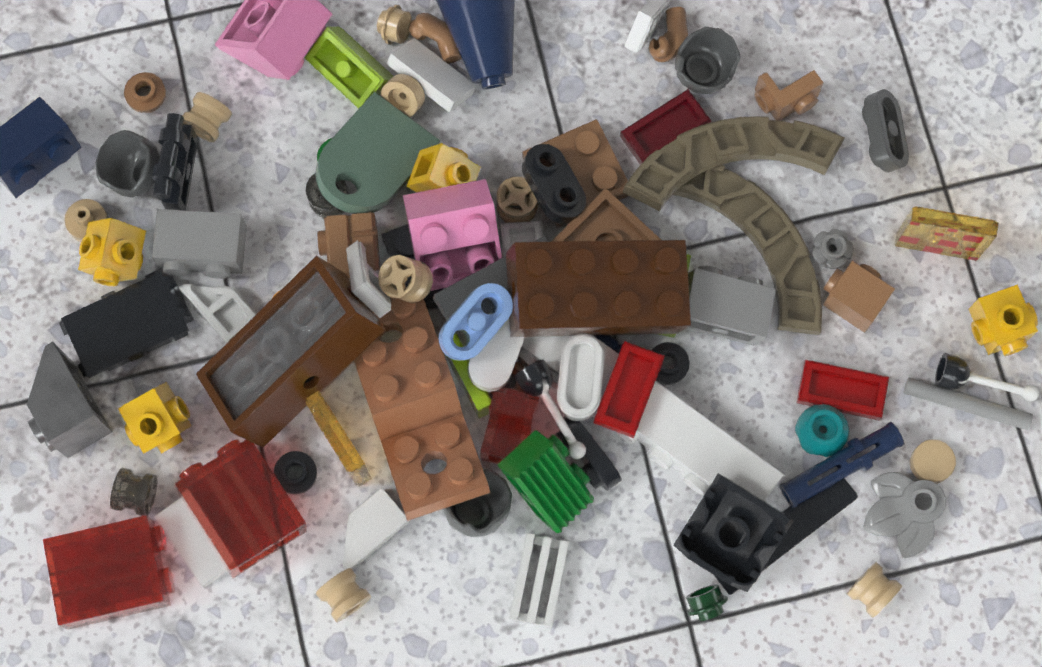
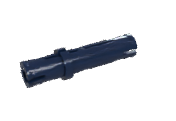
M889 422L886 426L860 440L853 438L847 442L848 447L815 464L786 483L780 484V490L791 508H795L798 504L830 488L858 470L867 471L871 469L874 461L905 445L898 428L892 422ZM872 445L876 446V448L871 450L870 452L864 454L863 456L857 458L856 460L850 463H847V459L853 457L854 455L860 453L861 451L867 449ZM833 467H837L835 472L812 485H808V482Z

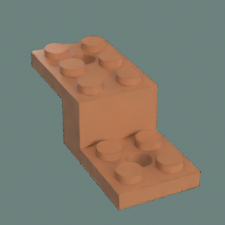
M390 297L391 310L381 318L375 314L385 328V331L354 360L406 519L409 521L488 494L490 489L463 416L457 390L443 351L440 348L439 340L424 299L411 303ZM397 330L402 333L401 337L394 342L386 343L381 341V337L387 331ZM440 459L447 463L444 470L440 473L429 474L424 471L426 464L432 460Z

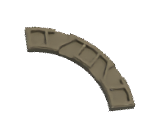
M765 116L737 117L711 122L678 135L676 140L649 155L627 181L623 193L660 212L667 200L690 179L716 166L742 160L764 159L782 161L806 167L825 175L845 137L796 120L793 123L769 120V117Z
M724 165L704 171L681 186L673 195L700 202L721 213L738 226L760 252L776 289L778 306L777 330L820 335L822 329L821 292L809 257V250L798 229L772 197L754 182L745 180L736 173L726 169Z

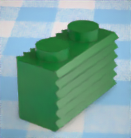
M535 430L497 466L535 515L555 533H561L563 527L568 526L569 521H574L575 516L580 515L582 509H587L588 504L593 503L594 497L586 488L590 479L577 464L572 462L569 465L565 458L570 452L555 435L552 434L549 438H546Z

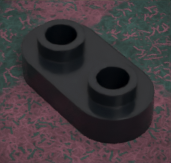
M549 144L533 146L527 152L522 163L523 176L545 215L555 223L569 224L584 210L586 206L585 192L559 149ZM540 159L548 160L552 166L546 167L542 165ZM560 194L568 195L572 202L563 201L560 198Z
M564 416L563 418L577 442L583 443L586 447L585 455L580 458L585 464L581 469L589 477V483L592 487L597 489L599 486H602L608 491L621 482L622 479L619 472L580 421H573ZM561 430L554 435L569 450V444Z

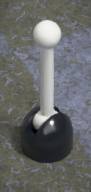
M944 353L937 366L935 374L936 386L958 389L964 386L967 381L1022 395L1029 402L1035 401L1039 397V390L1034 385L1022 387L973 374L970 372L969 365L964 359L952 354Z
M544 359L530 364L515 375L516 381L526 394L533 397L541 396L569 444L570 456L574 459L582 458L586 453L585 445L577 442L549 394L553 382L550 368Z

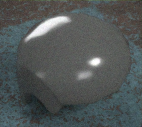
M703 27L686 37L678 48L675 58L676 75L681 84L694 93L713 94L725 88L733 79L741 58L734 38L724 30L713 27Z
M122 130L110 135L100 147L95 162L98 181L122 196L132 198L143 195L155 183V180L152 179L153 168L155 164H159L160 159L157 147L149 139L129 130Z
M483 470L490 493L443 509L449 525L466 536L482 537L490 535L506 521L509 515L512 492L507 481L493 470Z

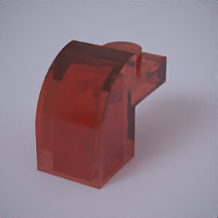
M505 387L493 393L489 407V421L480 450V460L499 464L532 433L540 397H533L524 392Z

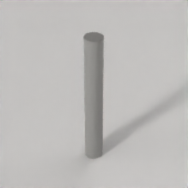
M908 377L904 387V394L1024 430H1029L1032 423L1033 414Z

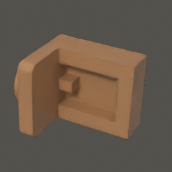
M813 70L782 90H779L769 74L765 72L758 77L754 96L764 113H771L776 121H781L795 111L798 115H801L814 107L819 101L817 98L824 82L816 71Z

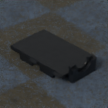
M156 270L145 275V279L118 292L111 291L101 296V300L62 317L59 325L64 336L69 335L81 363L78 364L83 378H91L106 370L111 371L130 361L133 362L143 357L144 352H152L173 342L171 340L173 338L177 341L188 336L189 329L187 323L194 321V318L172 275L164 277L161 271Z

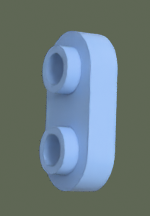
M487 283L474 289L440 330L439 345L443 353L457 361L468 360L478 355L512 313L513 302L509 292L501 285L495 283ZM484 299H489L493 302L494 311L492 314L483 312L481 303ZM456 331H461L466 335L467 342L464 347H459L454 343L453 336Z

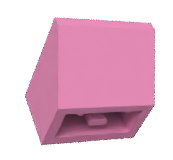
M486 179L403 195L415 260L424 262L432 273L433 283L430 291L447 288L502 259L494 203Z

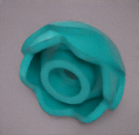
M827 404L813 405L807 408L798 418L795 425V432L802 449L812 455L830 457L839 452L849 438L850 431L846 417L840 410ZM821 426L826 427L827 432L821 433L819 428Z

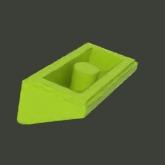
M327 26L304 57L358 109L374 92L381 95L383 86L393 77L385 67L339 26Z

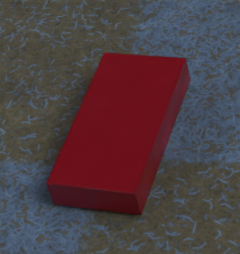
M689 89L622 130L620 137L641 165L649 155L676 140L678 135L698 126L711 123V119Z

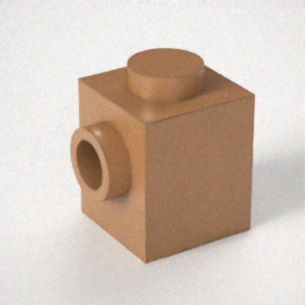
M852 261L845 272L837 268L823 289L830 294L823 306L865 333L895 288L881 280L882 276L871 266L866 264L858 265Z

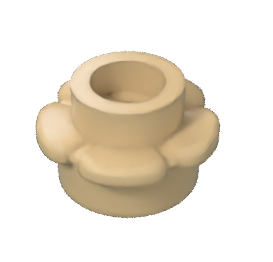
M394 5L381 12L377 21V31L381 34L386 44L391 45L393 42L402 44L407 40L410 34L409 23L412 21L411 14L402 10L399 5Z

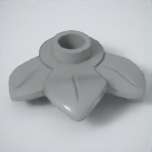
M887 472L873 479L871 486L880 500L868 511L864 521V530L878 536H897L898 547L904 558L919 554L932 542L935 532L934 521L945 510L946 497L943 490L932 481L918 480L913 482L910 478L898 472ZM920 493H927L932 498V505L927 510H921L915 504V499Z

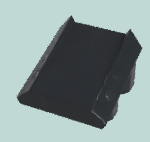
M718 473L673 546L689 560L722 581L748 592L753 583L757 581L762 573V569L794 520Z

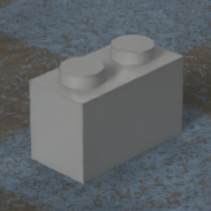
M157 209L152 259L159 269H163L165 274L172 276H186L189 271L205 272V275L208 277L220 279L229 278L230 273L242 274L247 225L242 215L237 213Z
M699 266L688 273L691 326L686 329L753 346L767 338L775 288L764 286L763 281L755 277L740 276L737 279L725 276L721 269L712 266Z

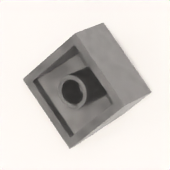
M53 341L44 347L27 402V407L34 417L28 421V424L41 444L45 442L51 452L57 449L69 458L113 431L73 361Z

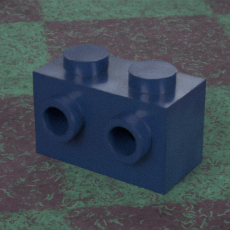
M38 97L0 126V182L15 198H18L28 189L33 188L43 177L60 164L68 161L74 153L82 148L69 126L41 97Z

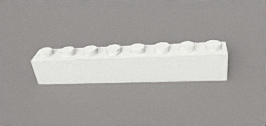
M572 336L525 337L517 361L527 367L536 361L544 359L553 376L552 387L558 390L562 348L565 342ZM603 342L601 344L604 348L605 358L600 403L619 356L618 353ZM656 381L635 437L631 438L616 432L627 442L634 444L638 441L651 450L648 456L661 467L669 470L672 466L685 475L683 482L700 495L706 493L719 473L765 501L784 476L779 470Z

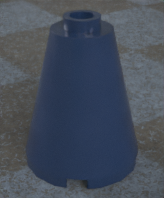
M436 0L472 82L481 83L482 89H493L506 85L505 78L513 75L515 0Z

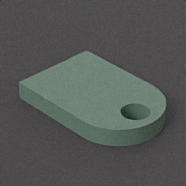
M374 92L323 148L315 172L318 188L329 203L342 211L352 214L377 212L386 207L409 181L419 151L439 144L440 140ZM340 180H347L355 185L357 192L354 194H344L338 190L335 183Z

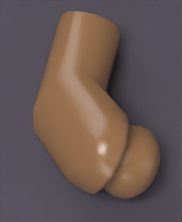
M673 7L666 10L667 32L660 36L658 40L653 38L649 43V53L655 61L663 63L673 60L677 55L678 48L688 37L685 8Z
M421 13L409 23V32L413 38L424 40L426 37H429L436 41L441 56L446 63H454L461 59V55L445 21L430 13Z

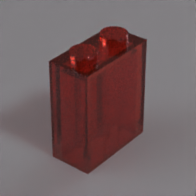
M238 439L221 447L216 453L218 457L204 466L201 462H198L185 469L179 475L181 480L174 483L178 495L187 506L232 578L240 575L307 532L305 520L255 444L248 440L240 443Z
M147 515L43 539L58 626L69 630L171 606L169 594L175 593V585L171 569L163 567L161 551L167 550L165 534L162 525L156 526L155 521Z

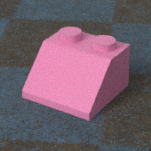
M244 0L215 43V46L267 77L289 80L291 76L295 75L302 68L305 55L325 30V25L332 16V13L318 0Z

